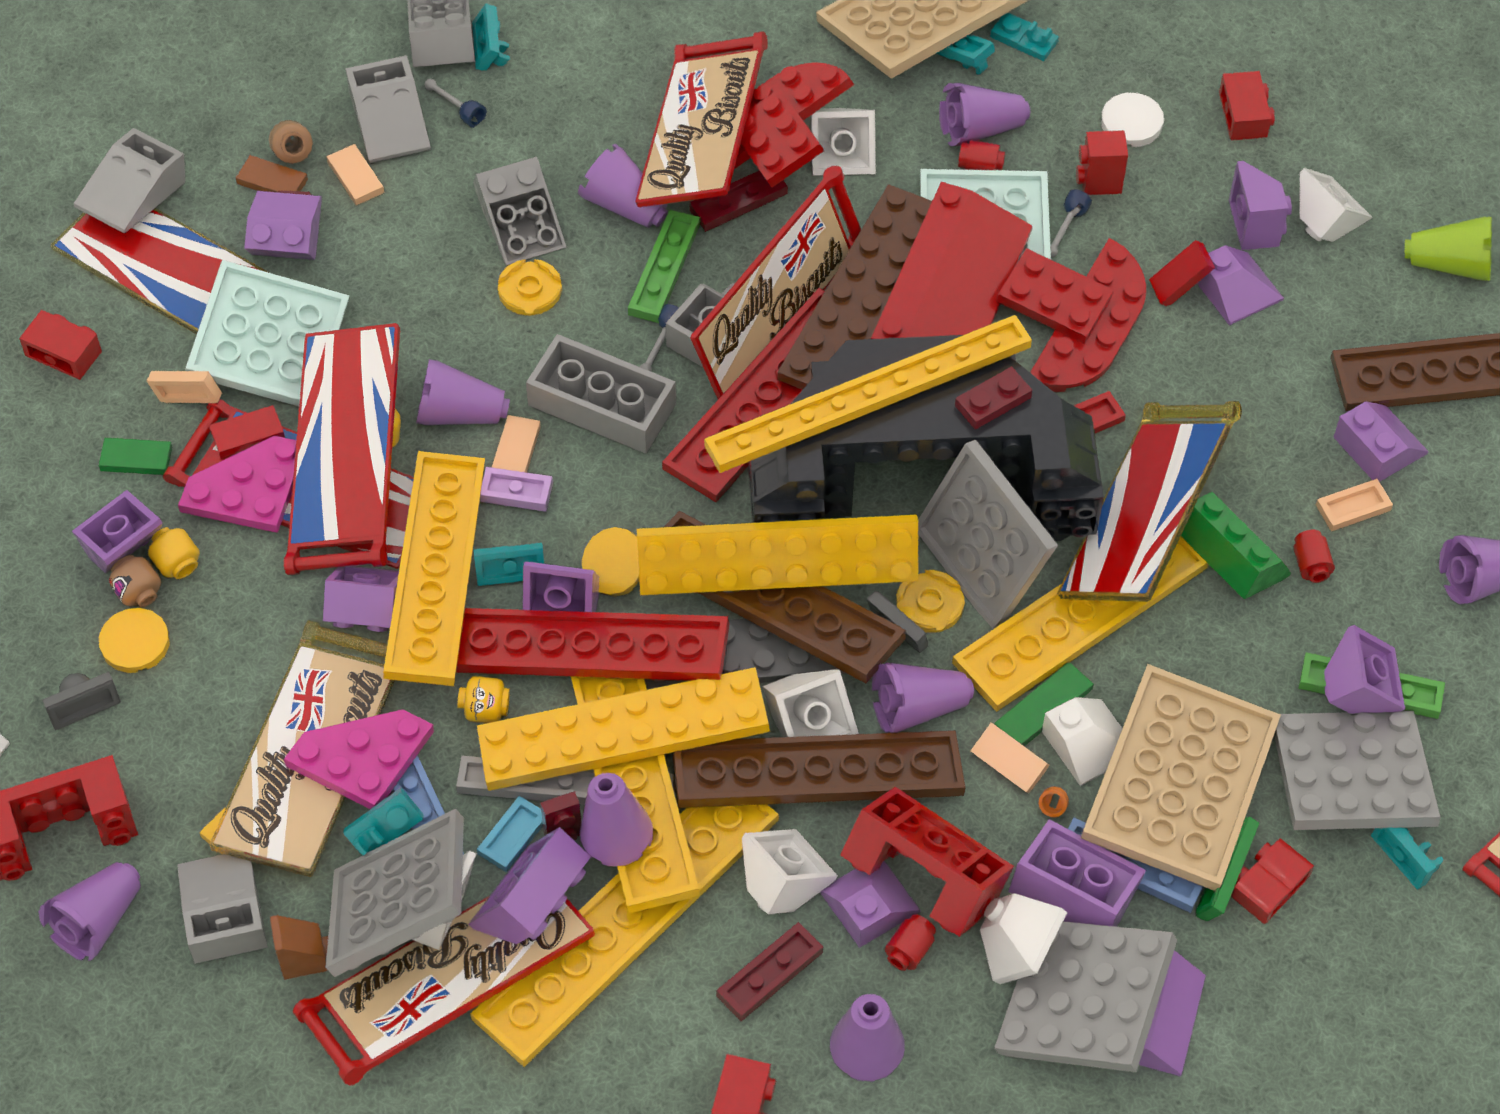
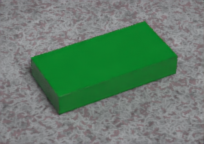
M105 437L99 468L100 471L163 475L169 467L173 447L170 441Z

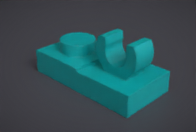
M485 3L472 21L476 69L486 71L492 62L497 66H504L510 60V56L502 54L508 49L509 44L498 40L500 21L497 16V7Z
M1008 12L1001 16L990 33V38L1041 61H1045L1059 40V36L1053 34L1051 28L1048 27L1044 30L1037 27V22L1033 21L1031 23Z
M969 34L935 54L962 62L963 67L966 69L971 66L975 67L976 74L980 75L988 68L986 58L995 52L994 42Z
M542 543L473 550L478 586L523 581V565L525 561L545 564Z
M401 787L345 827L343 834L358 852L364 856L366 853L401 836L422 821L424 814Z
M1407 827L1375 828L1371 834L1375 842L1417 890L1428 883L1433 873L1438 870L1444 860L1441 856L1435 860H1430L1425 854L1430 849L1431 844L1424 842L1418 846Z

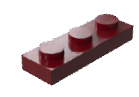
M759 170L731 183L729 192L725 196L696 199L689 202V210L693 216L700 217V225L707 232L787 195L788 186L782 180L771 188Z
M797 922L716 990V997L742 1022L823 953V946Z

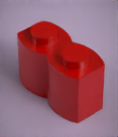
M1281 838L1273 845L1267 842L1259 850L1254 858L1257 861L1250 869L1247 867L1241 869L1231 895L1236 902L1264 925L1309 879L1314 869V865Z

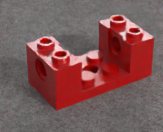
M113 755L0 791V880H17L25 872L33 870L23 833L27 831L33 833L41 832L52 823L61 820L75 821L90 811L94 823L97 825L103 846L110 844L112 846L124 845L131 840V837L139 835Z
M897 787L892 788L861 810L840 854L855 869L868 875L878 870L882 862L887 858H894L901 854L912 858L925 867L932 876L943 879L946 884L930 917L940 923L944 930L954 933L959 937L985 917L984 912L987 906L995 898H999L1014 868L1012 864Z

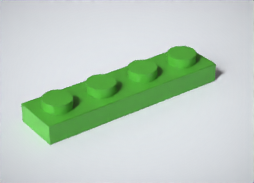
M669 210L628 306L629 316L659 323L660 312L669 301L699 229L700 217Z
M1306 652L1298 689L1325 694L1326 681L1324 671L1331 658ZM1399 673L1405 710L1403 711H1414V714L1438 719L1441 713L1445 682Z

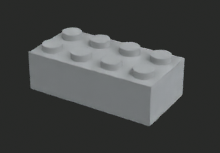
M556 334L526 381L528 406L647 454L676 406V381L559 334Z

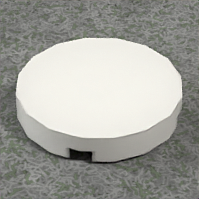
M1123 93L1114 96L1106 102L1101 115L1102 129L1104 131L1125 130L1127 144H1132L1131 147H1140L1153 142L1159 137L1164 124L1163 111L1159 104L1150 97L1139 93Z

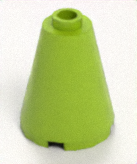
M1484 216L1414 232L1411 235V239H1405V259H1411V265L1481 281H1490L1492 218Z

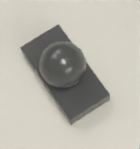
M874 591L867 598L870 610L873 613L906 630L905 641L917 652L921 653L928 647L925 631L879 591Z
M109 671L92 679H89L85 674H69L60 683L59 693L42 700L55 730L121 702Z

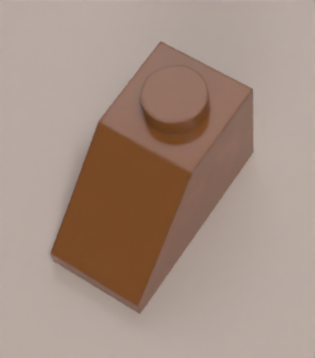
M279 915L270 917L275 951L284 980L328 971L326 969L328 936L322 937L319 923Z

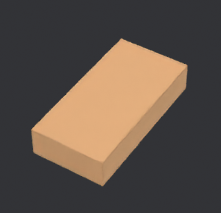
M355 144L327 156L328 164L355 205L384 193L383 185Z
M151 371L147 379V383L160 402L218 403L222 395L221 390L209 371Z
M508 415L492 468L527 473L541 428L540 421Z
M1374 479L1317 499L1316 507L1329 529L1334 531L1392 510L1393 504L1379 480Z
M993 723L989 724L971 749L972 753L1028 794L1050 766Z

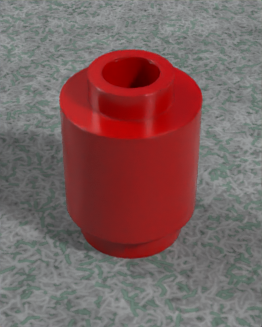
M970 140L969 143L962 142L958 167L965 168V170H1003L1005 152L1000 151L999 144Z
M1315 529L1299 533L1294 539L1293 550L1301 577L1313 583L1327 580L1330 574L1334 572L1335 566L1326 537L1322 536L1321 532Z
M913 914L910 919H905L885 947L889 963L902 971L916 969L935 941V926L929 920L917 914Z

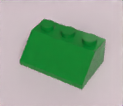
M1213 492L1195 499L1179 535L1244 600L1283 581L1291 575L1290 570L1283 561Z

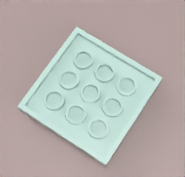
M921 169V197L932 201L940 182L972 190L1031 224L1033 229L1023 253L1028 248L1051 260L1047 171Z
M222 260L185 371H209L216 384L299 406L305 335L308 333L340 330L349 295Z

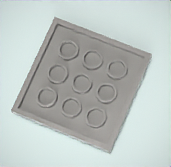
M976 440L964 445L918 519L919 536L947 573L958 581L963 594L992 629L1009 618L1058 546Z
M1414 711L1362 712L1355 714L1347 712L1280 714L1281 717L1274 738L1293 830L1439 826L1440 813Z
M456 808L334 870L326 969L334 977L348 970H354L362 963L378 955H384L392 950V948L410 939H416L423 933L441 924L449 923L455 917L461 915L464 817Z
M1062 922L1038 973L1017 979L994 1047L998 1054L1008 1057L1137 1072L1177 938L1173 932Z

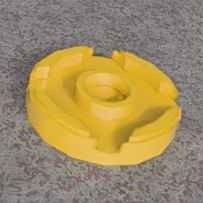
M526 259L512 263L503 270L498 279L497 290L500 301L507 309L516 314L531 316L542 314L554 307L560 299L562 284L560 274L552 265L543 260L534 259V262H526Z
M618 527L604 529L593 536L585 547L582 557V569L594 570L599 576V593L614 597L626 595L633 591V588L639 582L637 535L627 529Z
M925 570V573L918 574V581L902 582L896 594V606L925 633L942 632L954 626L961 618L965 599L961 586L953 577L941 571Z
M143 608L125 609L114 614L104 623L99 634V648L106 663L115 670L126 673H136L138 670L145 668L148 670L156 666L165 657L170 646L169 631L163 619L153 611Z

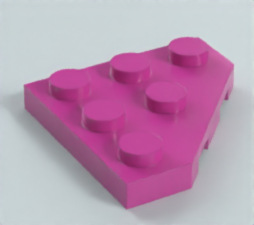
M278 436L270 437L190 476L178 504L179 511L181 513L278 533L292 495L296 440Z
M402 709L304 732L284 758L286 767L368 809H372L387 798L434 733L433 724Z

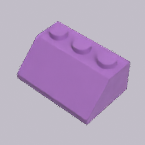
M1049 819L1018 862L1008 892L1064 909L1067 912L1063 920L1064 922L1117 927L1146 870L1099 845L1081 839L1080 835Z
M560 827L526 847L468 925L474 930L514 944H518L529 937L532 940L536 939L548 925L545 921L550 912L552 914L555 913L566 901L567 897L564 893L568 887H574L586 874L583 867L591 856Z
M1175 950L1139 1065L1181 1076L1206 975Z

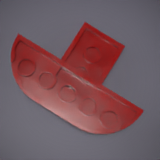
M805 63L797 66H788L757 87L753 92L735 168L751 158L771 188H773L824 152L821 144L807 127L804 120L854 86L847 73L831 64Z
M1110 238L1107 240L1087 276L1026 248L998 294L997 302L1055 329L1030 373L1053 392H1065L1066 388L1090 385L1103 376L1112 365L1142 311L1146 299V282L1143 271L1133 255L1124 246Z

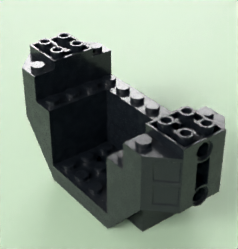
M963 335L846 340L829 361L811 362V381L791 404ZM1014 354L749 461L748 475L752 523L852 517L855 462L878 463L893 460L910 462L916 459L934 458L937 460H947L957 457L966 443L976 440L1054 541H1062L1069 536L1086 537L1095 535L1098 530L1104 496L1093 419L1091 415L1061 399L1016 361ZM1012 366L1033 390L1032 398L975 430L955 407L956 397Z

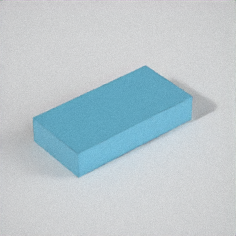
M518 796L479 845L477 854L507 872L543 827L541 809Z

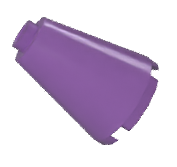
M948 83L944 87L942 93H947L946 101H940L939 106L941 130L943 135L950 133L952 141L948 142L950 146H961L962 142L969 143L970 140L977 141L1022 127L1030 116L1029 103L1021 95L961 83Z
M613 144L614 151L611 152L606 149L587 171L584 177L589 182L586 187L580 184L578 195L644 227L650 228L653 224L658 227L668 214L666 210L667 204L637 207L635 200L643 173L621 147Z
M429 359L416 423L423 425L498 424L500 418L506 419L510 399L504 398L505 391L440 361Z
M1458 535L1444 542L1440 552L1439 569L1440 573H1446L1451 586L1444 585L1453 601L1458 604H1468L1500 591V540Z
M885 663L879 664V669L873 675L872 691L878 690L879 702H873L879 725L883 731L890 733L901 732L966 707L974 695L972 680L960 671Z
M603 773L594 777L589 783L580 839L584 850L591 858L594 857L601 861L603 865L609 867L624 866L637 861L648 844L650 846L653 840V825L648 813L625 782L616 774Z
M115 862L47 900L39 909L40 922L43 927L49 923L54 931L50 938L62 950L78 960H83L86 956H89L88 961L93 960L99 954L140 890V875L130 864Z
M865 994L857 998L834 1027L830 1038V1052L834 1063L839 1069L850 1075V1077L861 1081H875L887 1077L899 1065L905 1050L902 1031L887 1002L875 994Z

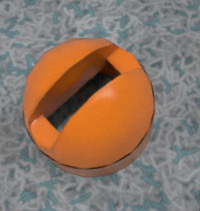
M1056 786L1045 789L1039 798L1040 810L1049 817L1061 816L1069 805V797L1066 791ZM1054 794L1060 796L1056 808L1049 806Z

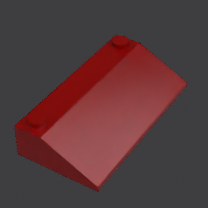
M940 182L871 339L965 335L991 325L1001 304L997 302L998 294L1018 263L1033 226L972 190Z

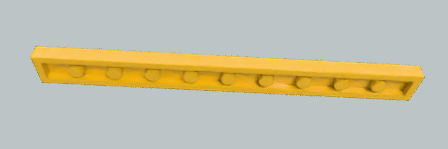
M1013 315L705 438V448L719 473H722L1031 348L1032 339L1017 316Z

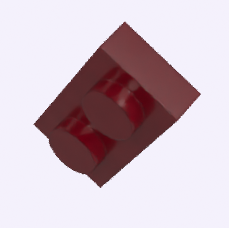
M1011 366L956 397L955 407L976 430L1032 398L1033 390Z
M575 791L540 803L544 836L559 827L574 841L580 836L582 824L581 811Z

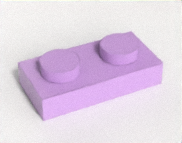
M486 467L481 486L480 502L546 512L553 486V478L546 475Z

